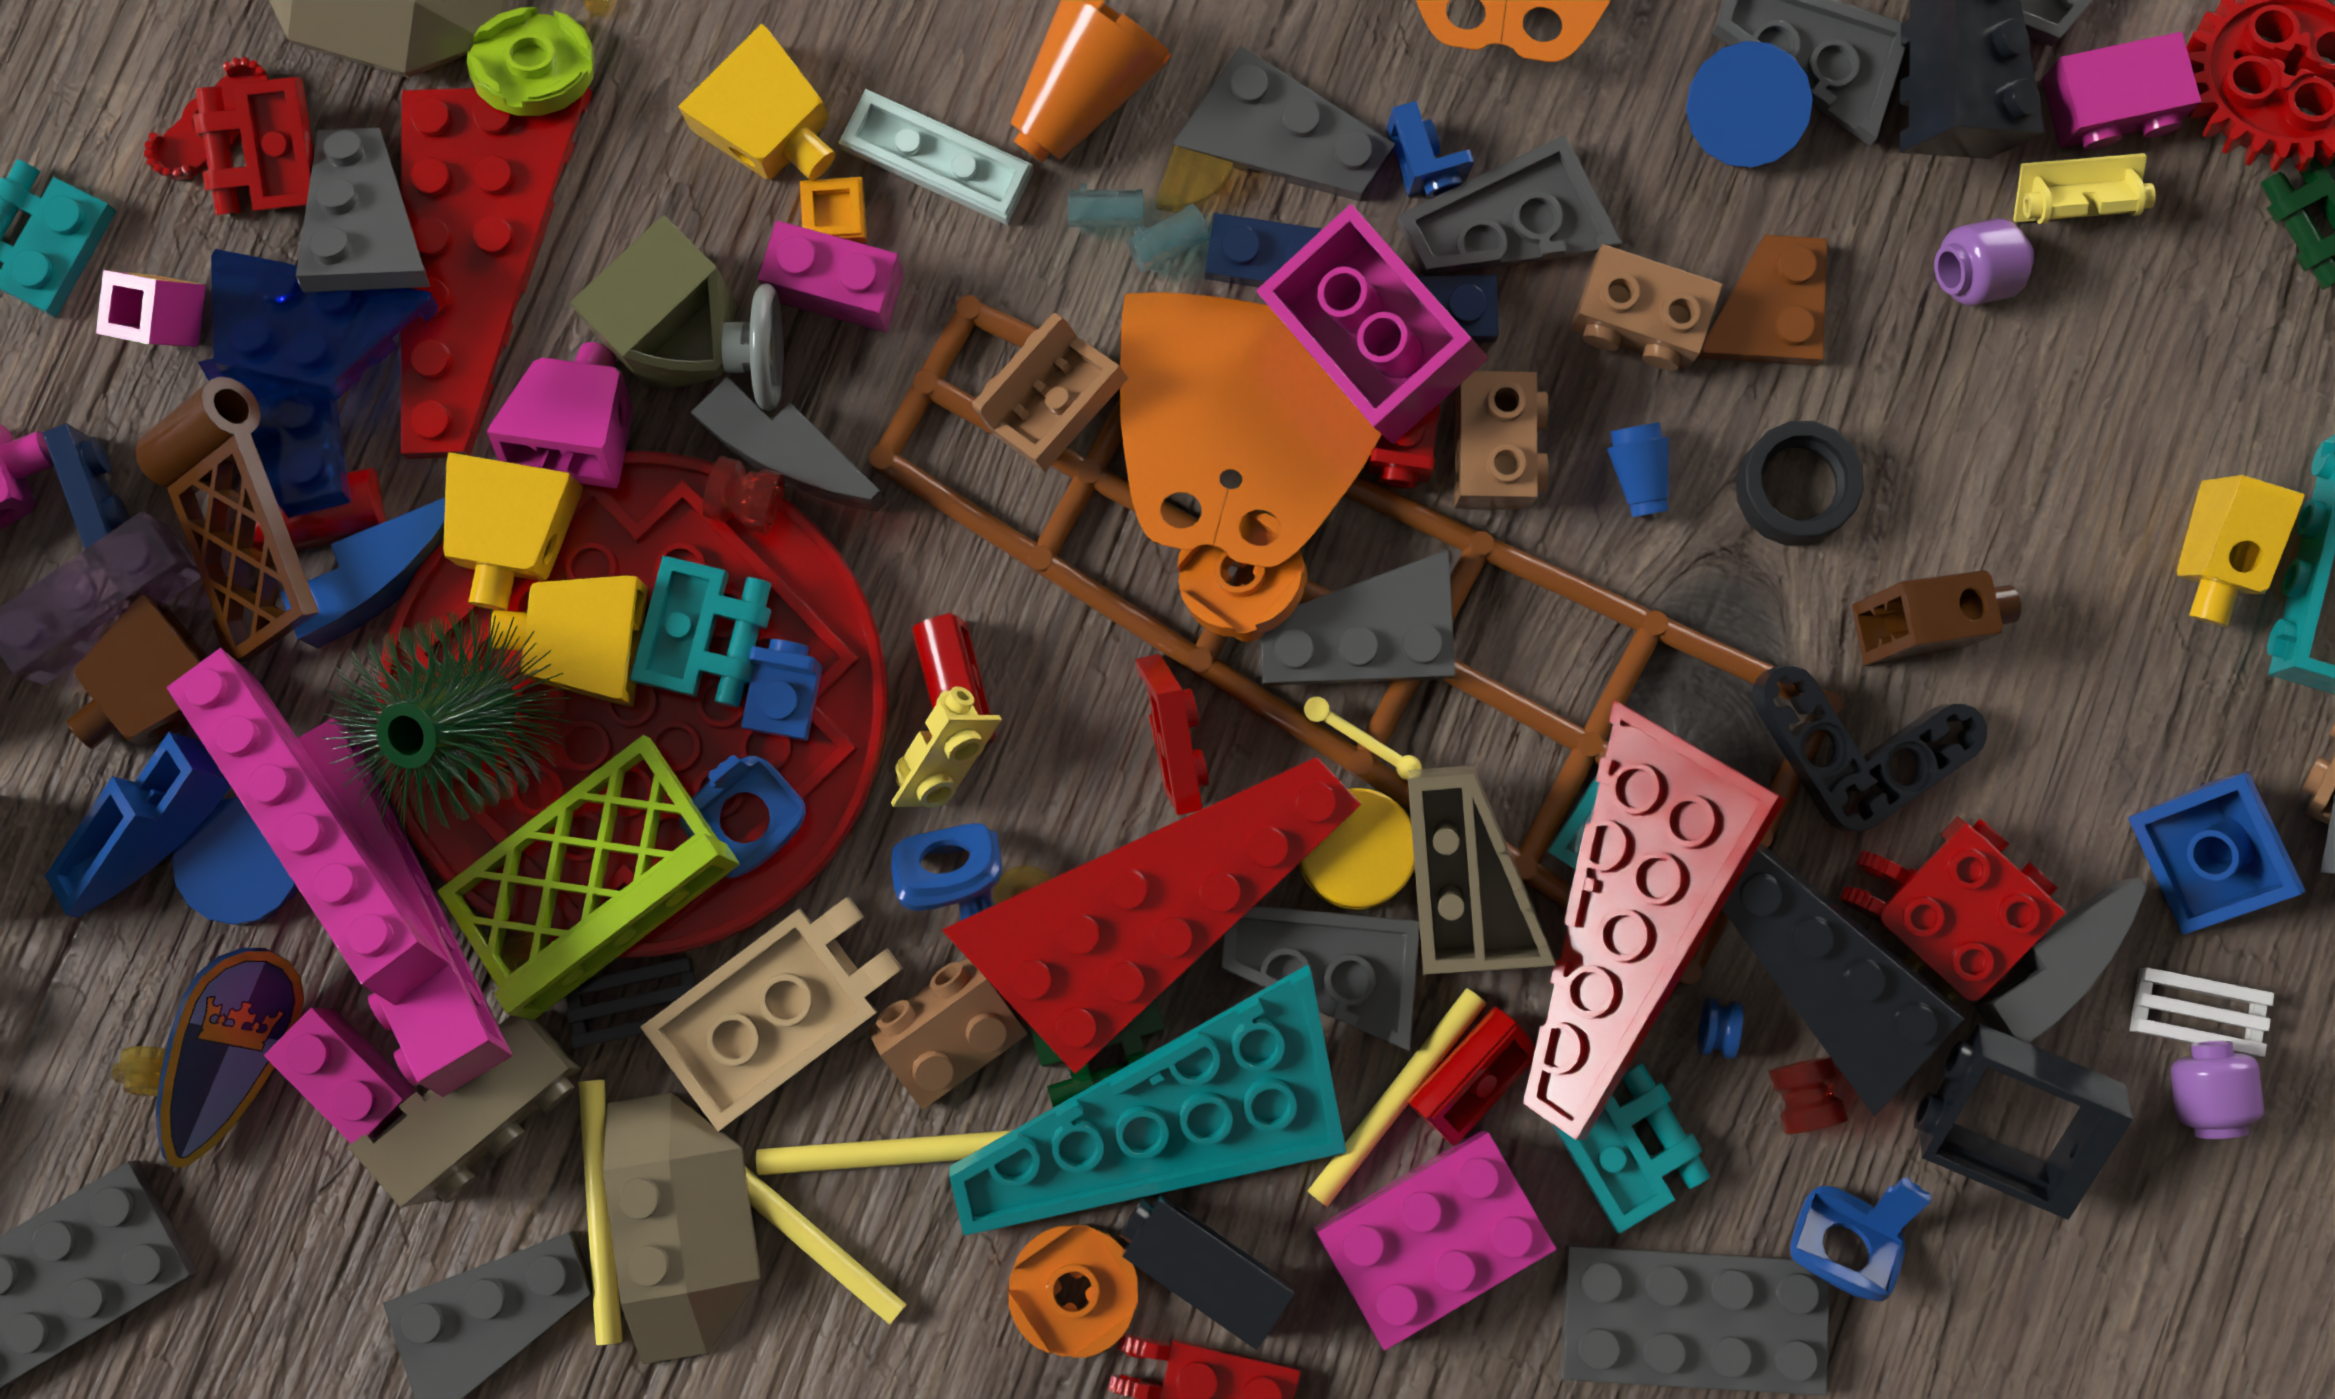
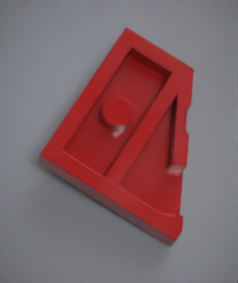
M1160 654L1136 658L1139 679L1142 678L1148 688L1152 714L1148 715L1166 796L1177 815L1202 810L1199 788L1208 786L1209 779L1202 750L1200 748L1192 749L1189 728L1199 726L1198 711L1191 688L1184 690L1181 688Z

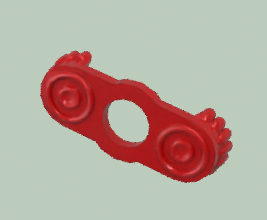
M242 57L241 60L233 58L231 62L226 61L223 63L226 76L215 86L222 88L225 110L237 109L233 83L269 80V78L267 77V72L255 60L250 61L247 57ZM197 97L188 103L183 110L182 117L163 136L152 132L148 136L150 141H146L144 144L147 149L144 151L147 164L159 175L182 181L192 178L207 165L204 141L199 134H196L193 115L199 113ZM240 130L229 132L231 148L236 146L241 139Z

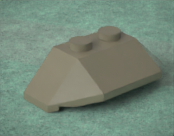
M509 0L269 1L291 44L409 78L450 63L468 54V51L470 53V49L474 45L472 38L478 28L497 14L505 12Z
M675 1093L607 1103L603 1161L604 1183L620 1303L642 1364L707 1354L761 1278L743 1148L723 1131L720 1130L718 1132L709 1120L687 1105Z

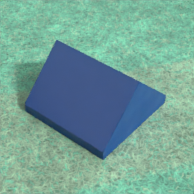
M2249 771L2210 781L2128 817L2182 935L2306 892Z

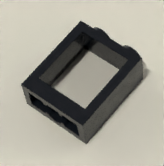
M1978 1022L1967 1042L1958 1041L1952 1048L1944 1067L1945 1079L1936 1094L1928 1092L1921 1100L1915 1114L1914 1128L1919 1130L1921 1156L1923 1159L2069 1220L2132 1122L2133 1115L2125 1084ZM1987 1068H1991L2080 1106L2046 1162L1955 1124L1956 1119Z
M1162 1193L1159 1194L1153 1205L1142 1198L1120 1230L1119 1236L1128 1241L1124 1246L1123 1258L1255 1350H1258L1295 1294L1287 1280Z

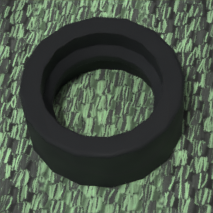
M1789 421L1768 430L1745 454L1736 475L1737 503L1746 521L1764 538L1785 546L1810 545L1832 535L1856 512L1864 491L1863 465L1854 446L1836 429L1815 421ZM1788 448H1805L1816 452L1829 464L1835 477L1836 492L1831 505L1822 514L1811 519H1792L1782 515L1769 503L1763 491V474L1767 463L1775 454Z

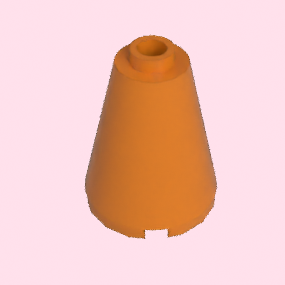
M1060 0L1010 124L1019 130L1013 142L1042 163H1044L1049 154L1062 160L1163 69L1171 57L1169 50L1124 13L1120 15L1104 4L1106 0Z

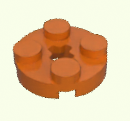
M1251 511L1242 517L1239 523V531L1242 538L1248 543L1255 546H1264L1271 544L1277 539L1280 533V524L1277 518L1261 511ZM1214 544L1213 546L1201 545L1191 550L1181 549L1177 568L1179 570L1178 583L1182 599L1193 618L1211 632L1222 636L1235 637L1243 642L1258 640L1265 632L1273 630L1282 624L1294 612L1301 601L1308 579V572L1300 549L1280 565L1270 568L1255 566L1253 569L1255 579L1247 585L1241 584L1238 587L1230 585L1232 578L1227 570L1232 564L1239 567H1244L1247 564L1235 562L1228 556L1226 551L1215 547Z
M1088 1224L1058 1225L1041 1232L1030 1240L1019 1253L1009 1278V1309L1013 1321L1021 1334L1036 1348L1061 1357L1087 1358L1099 1354L1115 1344L1129 1328L1138 1303V1275L1135 1265L1122 1257L1123 1245L1110 1234ZM1069 1272L1075 1279L1085 1275L1091 1282V1286L1085 1291L1089 1302L1084 1307L1078 1308L1072 1301L1067 1302L1063 1306L1058 1302L1055 1295L1063 1288L1058 1278L1063 1274Z

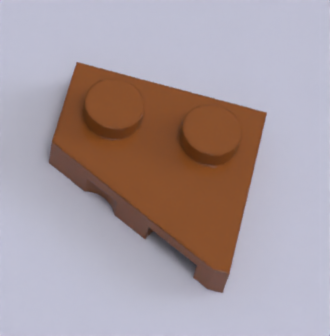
M1764 235L1704 339L1698 358L1818 366L1823 360L1827 238Z

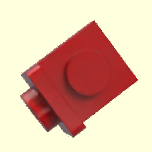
M1436 405L1394 444L1381 435L1375 448L1371 450L1366 474L1379 475V482L1381 484L1395 488H1415L1417 481L1428 483L1434 468L1435 458L1433 454L1441 405Z

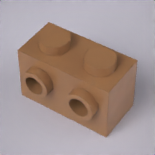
M1602 244L1592 262L1570 330L1583 334L1582 339L1584 342L1602 350L1616 351L1619 347L1643 354L1642 360L1658 369L1675 371L1679 367L1688 369L1700 354L1722 283Z
M1474 371L1454 389V508L1529 510L1538 497V491H1546L1548 484V456L1546 453H1537V430H1545L1547 427L1548 395L1547 392H1537V372Z

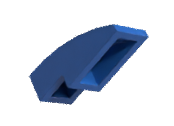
M445 498L332 543L331 547L340 568L307 581L319 613L294 629L297 639L315 648H319L356 630L397 602L404 595L419 567L444 539ZM285 590L280 592L287 611L291 606Z
M168 732L135 782L115 776L111 777L45 874L46 880L67 916L76 918L82 916L111 899L151 871L193 833L231 788L230 784L202 741Z

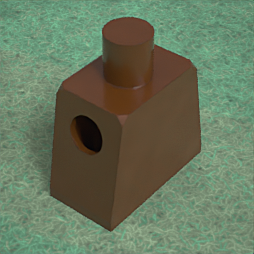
M1986 570L1901 581L1851 605L1864 666L1965 648L2001 634L2003 624L2015 623L2021 615V601L2017 590L2011 585L1994 587L1992 576Z
M142 594L75 667V677L93 699L66 722L75 736L91 749L96 748L117 730L128 741L147 747L155 745L162 741L168 732L176 733L190 725L166 687L209 656L167 604Z

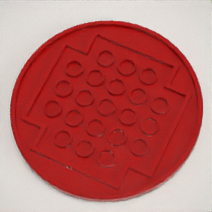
M626 451L617 489L581 484L583 486L581 497L550 576L546 581L514 576L507 611L527 613L529 593L533 583L627 575L637 576L648 587L644 616L645 624L663 555L726 570L729 574L724 592L726 597L741 600L747 577L771 583L766 607L771 609L767 629L759 630L755 646L769 649L771 639L800 643L809 647L807 656L816 658L823 666L808 741L744 730L741 724L750 685L745 684L739 708L726 706L714 702L720 677L705 673L702 676L697 698L636 684L634 707L623 706L558 689L532 695L547 694L530 699L571 697V699L530 701L517 704L557 703L556 705L517 708L562 712L565 714L531 713L572 722L567 723L553 719L517 718L558 728L557 730L539 725L535 726L563 737L562 739L541 731L565 744L567 747L546 736L523 732V734L549 743L548 745L528 738L552 751L553 753L537 746L555 759L554 761L544 754L557 767L551 764L529 743L512 739L515 743L535 750L532 751L516 745L539 758L538 760L524 753L542 766L540 767L529 760L542 772L540 773L532 766L543 779L535 772L539 780L536 778L522 757L519 758L507 753L509 757L525 765L522 766L509 759L527 772L526 774L517 768L529 779L527 780L521 775L527 782L526 784L522 780L527 790L523 786L524 792L520 786L521 793L510 766L502 757L495 755L496 760L506 763L505 765L496 761L498 766L510 772L508 773L497 767L513 779L512 781L503 775L514 785L513 787L506 781L514 793L508 787L512 795L509 793L511 799L506 793L508 800L505 794L504 800L501 789V798L492 789L500 798L498 799L495 796L499 803L494 799L497 804L496 806L493 802L494 807L491 801V806H489L487 796V804L477 796L485 805L481 804L484 810L480 807L481 813L478 808L480 813L478 814L477 810L476 813L474 812L473 805L471 811L469 796V807L467 808L466 790L465 802H463L464 784L461 795H459L462 782L459 780L456 787L458 778L453 775L454 795L469 816V818L466 816L467 820L464 817L465 821H463L462 816L460 820L458 811V818H456L455 807L454 814H452V798L449 809V791L445 802L447 788L445 786L443 794H441L444 784L442 781L440 784L437 783L439 803L450 828H448L447 824L445 828L443 819V825H441L440 815L439 821L437 820V805L434 816L435 796L430 809L433 791L431 790L427 801L431 787L428 783L424 791L428 782L425 776L422 787V802L427 833L425 824L424 829H422L421 814L420 823H418L419 804L415 816L419 791L412 808L418 788L417 784L409 798L416 782L415 775L407 789L405 829L424 859L447 884L642 735L651 738L690 798L710 781L708 778L709 771L716 769L720 763L726 761L730 756L735 755L738 759L756 756L767 760L805 803L806 816L800 829L786 845L759 867L737 878L724 876L617 957L627 959L661 957L693 951L726 940L759 924L785 907L820 875L851 835L868 803L880 769L886 742L889 695L888 673L883 645L872 609L858 580L838 549L813 521L795 505L766 485L728 467L704 459L675 453ZM444 539L413 576L398 604L387 633L388 637L390 633L391 639L393 634L397 658L411 674L413 666L403 660L411 664L413 662L400 652L409 658L411 657L398 646L400 645L405 649L398 641L399 639L403 643L398 635L400 634L402 637L399 631L401 630L403 634L401 628L405 632L404 627H406L407 634L409 628L412 642L411 631L417 635L413 630L414 628L418 633L415 625L419 630L417 622L420 628L421 622L423 630V623H425L427 634L428 623L432 626L430 619L435 626L432 617L435 623V617L437 618L438 625V618H440L443 633L442 620H444L445 635L446 625H448L447 644L450 631H452L449 651L455 638L451 654L453 656L458 648L454 657L457 662L459 645L447 612L450 618V612L452 613L453 620V613L455 612L457 628V615H459L460 630L461 619H463L462 639L465 625H467L463 649L469 633L470 636L465 654H467L473 642L468 607L470 608L471 620L472 610L474 612V629L477 614L476 638L480 620H482L477 646L485 627L478 654L486 638L489 636L491 609L468 603L475 570L460 567L447 559L443 550ZM722 618L717 619L709 652L727 655L735 622ZM428 625V629H429V644H430V635H431V630H432V629H431V627ZM432 630L431 652H432V648H433L434 638H435V636H436L435 633L433 632V630ZM436 636L433 655L435 656L438 644H440L436 658L443 664V645ZM488 640L479 656V663L487 653ZM416 643V658L428 669V653ZM473 645L467 656L468 661L473 657ZM499 649L494 650L490 661L495 657ZM511 650V652L509 653V655L507 656V658L505 659L497 673L510 661V659L518 651ZM501 651L488 670L491 671L496 666ZM521 651V653L519 654V656L517 657V659L515 660V662L513 663V665L511 666V668H512V667L519 661V659L522 657V651ZM382 652L380 661L383 667L399 682V677L393 675H398V671L390 668L389 665L395 669L397 667L385 659V657L393 663L395 662L385 652ZM486 657L480 664V670L483 669ZM521 664L510 672L505 679L520 669ZM521 670L512 678H510L508 682H510L512 679L518 676L521 673ZM378 675V680L387 682L385 678ZM528 678L512 688L517 690L536 682ZM377 680V683L382 688L390 690L388 684ZM540 683L515 695L517 697L556 689V687ZM376 692V696L382 697L380 693ZM375 698V700L387 705L384 699ZM516 712V716L529 715V717L544 718L521 712ZM512 725L514 728L538 733L524 725ZM507 732L511 737L522 739L512 732ZM504 747L507 752L520 756L513 748ZM389 759L384 761L381 766H384ZM644 759L625 772L621 798L649 801L654 773ZM482 760V772L495 778V780L484 774L482 775L498 786L496 773ZM397 765L385 777L386 783L397 768ZM390 766L388 767V769H387L386 772L384 773V776H385V774L391 769ZM467 767L468 785L478 793L479 777ZM403 768L398 773L394 787L406 771V768ZM413 768V770H412V773H411V776H410L409 781L411 780V778H412L413 775L415 774V769H414V768ZM406 774L393 793H391L390 797L393 803L406 778ZM487 781L492 787H494L499 792L496 786ZM480 782V788H479V795H480V796H481V782ZM405 785L394 804L396 810L398 809ZM608 786L598 794L606 795ZM665 791L663 803L675 805ZM748 792L738 793L729 798L723 805L720 814L721 827L724 833L730 839L739 843L754 842L762 837L768 829L770 821L769 809L764 800L756 794ZM402 799V802H401V805H400V808H399V811H398L399 817L401 816V810H402V805H403V799ZM586 802L575 810L569 837L597 841L604 804ZM618 806L611 843L640 847L647 810ZM403 809V814H402V819H401L402 824H403V820H404V809ZM661 812L654 849L674 851L690 839L680 825V815ZM556 825L546 833L554 834ZM534 841L522 851L517 876L545 880L552 843ZM567 845L560 882L588 886L595 849ZM609 852L602 888L621 891L633 882L638 855ZM652 858L651 867L662 859ZM504 865L497 869L495 873L503 874ZM483 880L464 894L463 898L469 905L489 919H493L501 882ZM516 884L508 921L536 925L543 888ZM558 891L550 928L569 930L580 922L586 894ZM600 897L599 907L610 898ZM511 930L525 938L533 940V933ZM549 936L547 945L559 937Z

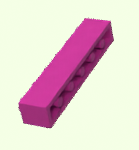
M220 648L166 687L361 985L395 1005L450 964L255 675Z
M331 718L298 737V740L450 963L395 1005L376 993L368 996V1002L380 1024L387 1030L392 1029L401 1048L394 1052V1057L407 1081L413 1086L421 1084L444 1097L513 1055L389 801L382 822H380L387 802L386 796L378 812L385 796L383 790L376 800L383 789L381 783L372 790L360 807L378 777L360 795V791L376 775L374 774L375 771H371L360 781L359 779L373 767H369L343 788L346 783L371 764L369 761L344 773L346 770L367 759L366 752L330 765L332 762L364 750L362 744L333 749L360 742H349L358 740V738L322 739L354 736L352 733H338L348 730L339 724H329V722L339 723L334 718Z

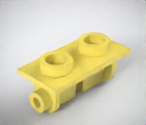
M2140 153L2021 163L2013 220L2015 223L2037 221L2038 224L2048 223L2051 219L2123 213L2139 216L2143 213L2144 209L2153 208L2156 199L2154 185L2152 183H2143L2147 155Z
M955 686L951 690L942 692L937 699L936 706L925 722L929 731H919L905 755L898 760L895 766L897 774L896 783L900 789L891 801L892 806H924L927 808L946 806L1002 721L1000 715H978L973 706V695L963 687Z

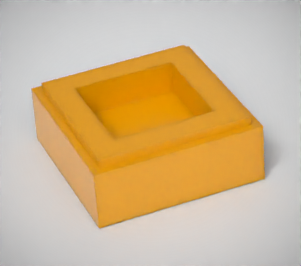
M862 177L800 181L803 228L858 243H867L865 192Z

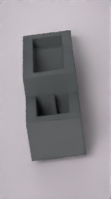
M726 377L691 411L701 427L731 453L765 475L800 492L840 505L875 512L886 504L880 490L791 403L771 420L745 393Z
M2141 878L2117 881L2062 916L2020 959L2026 971L1974 1004L1987 1026L2030 1043L2057 1023L2087 993L2113 959L2135 919L2147 887Z

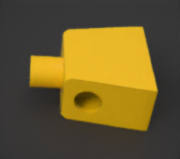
M762 23L678 106L688 127L695 134L764 179L770 180L774 178L791 162L812 181L820 177L835 159L836 153L817 136L829 121L821 98L772 33Z
M448 452L443 550L445 557L456 565L475 570L468 601L469 604L492 610L507 611L514 576L538 581H546L548 579L582 493L583 486L570 473Z
M2244 475L2201 481L2177 567V576L2199 583L2189 617L2206 623L2228 627L2238 594H2265L2270 587L2305 494Z
M627 575L533 583L530 588L527 613L503 610L493 611L491 631L495 615L496 618L492 640L498 623L500 622L492 648H494L503 631L495 649L502 647L514 617L505 647L516 626L518 627L507 650L511 649L520 636L512 649L519 651L533 631L535 632L522 650V656L537 643L521 660L523 663H521L520 667L524 666L535 656L537 657L521 669V673L552 650L522 675L525 676L536 669L538 671L551 664L529 679L539 682L564 673L541 684L623 706L634 707L637 683L632 682L630 676L643 631L648 587L637 576Z

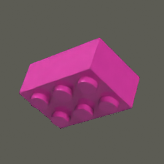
M1352 204L1347 206L1256 290L1370 424L1392 444L1399 440L1489 359Z
M1484 1131L1474 1133L1454 1147L1452 1146L1313 1228L1377 1342L1384 1351L1557 1250L1489 1132Z

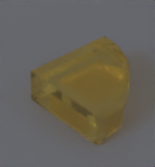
M1174 145L1156 200V209L1170 212L1187 210L1188 207L1204 202L1214 194L1216 195L1229 180L1233 171V162Z

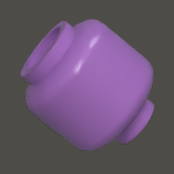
M2003 218L1960 226L1952 229L1942 241L1941 248L1937 251L1934 260L1936 279L1946 293L1950 294L1958 303L1966 306H1975L2014 297L2024 289L2028 282L2034 263V250L2024 233L2012 221Z
M2204 1041L2191 1044L2192 1055L2176 1060L2171 1066L2170 1074L2177 1120L2185 1126L2194 1128L2195 1137L2226 1139L2248 1135L2249 1125L2260 1121L2264 1115L2260 1069L2257 1060L2246 1054L2234 1053L2232 1041Z

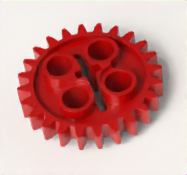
M2221 0L2215 13L2207 11L2204 14L2197 31L2193 32L2186 46L2201 98V103L2188 114L2189 117H2209L2210 120L2202 133L2204 138L2221 132L2227 136L2223 144L2222 153L2227 154L2239 145L2247 148L2245 155L2246 165L2251 166L2260 154L2269 155V164L2274 172L2278 171L2285 157L2292 158L2299 172L2306 170L2314 155L2325 167L2331 165L2335 158V64H2330L2322 60L2321 57L2335 62V5L2327 2V0H2237V2L2235 0ZM2260 36L2269 37L2270 39L2274 40L2275 43L2267 42ZM2237 86L2247 87L2255 94L2245 93ZM2298 107L2306 108L2316 116L2307 115L2300 111Z

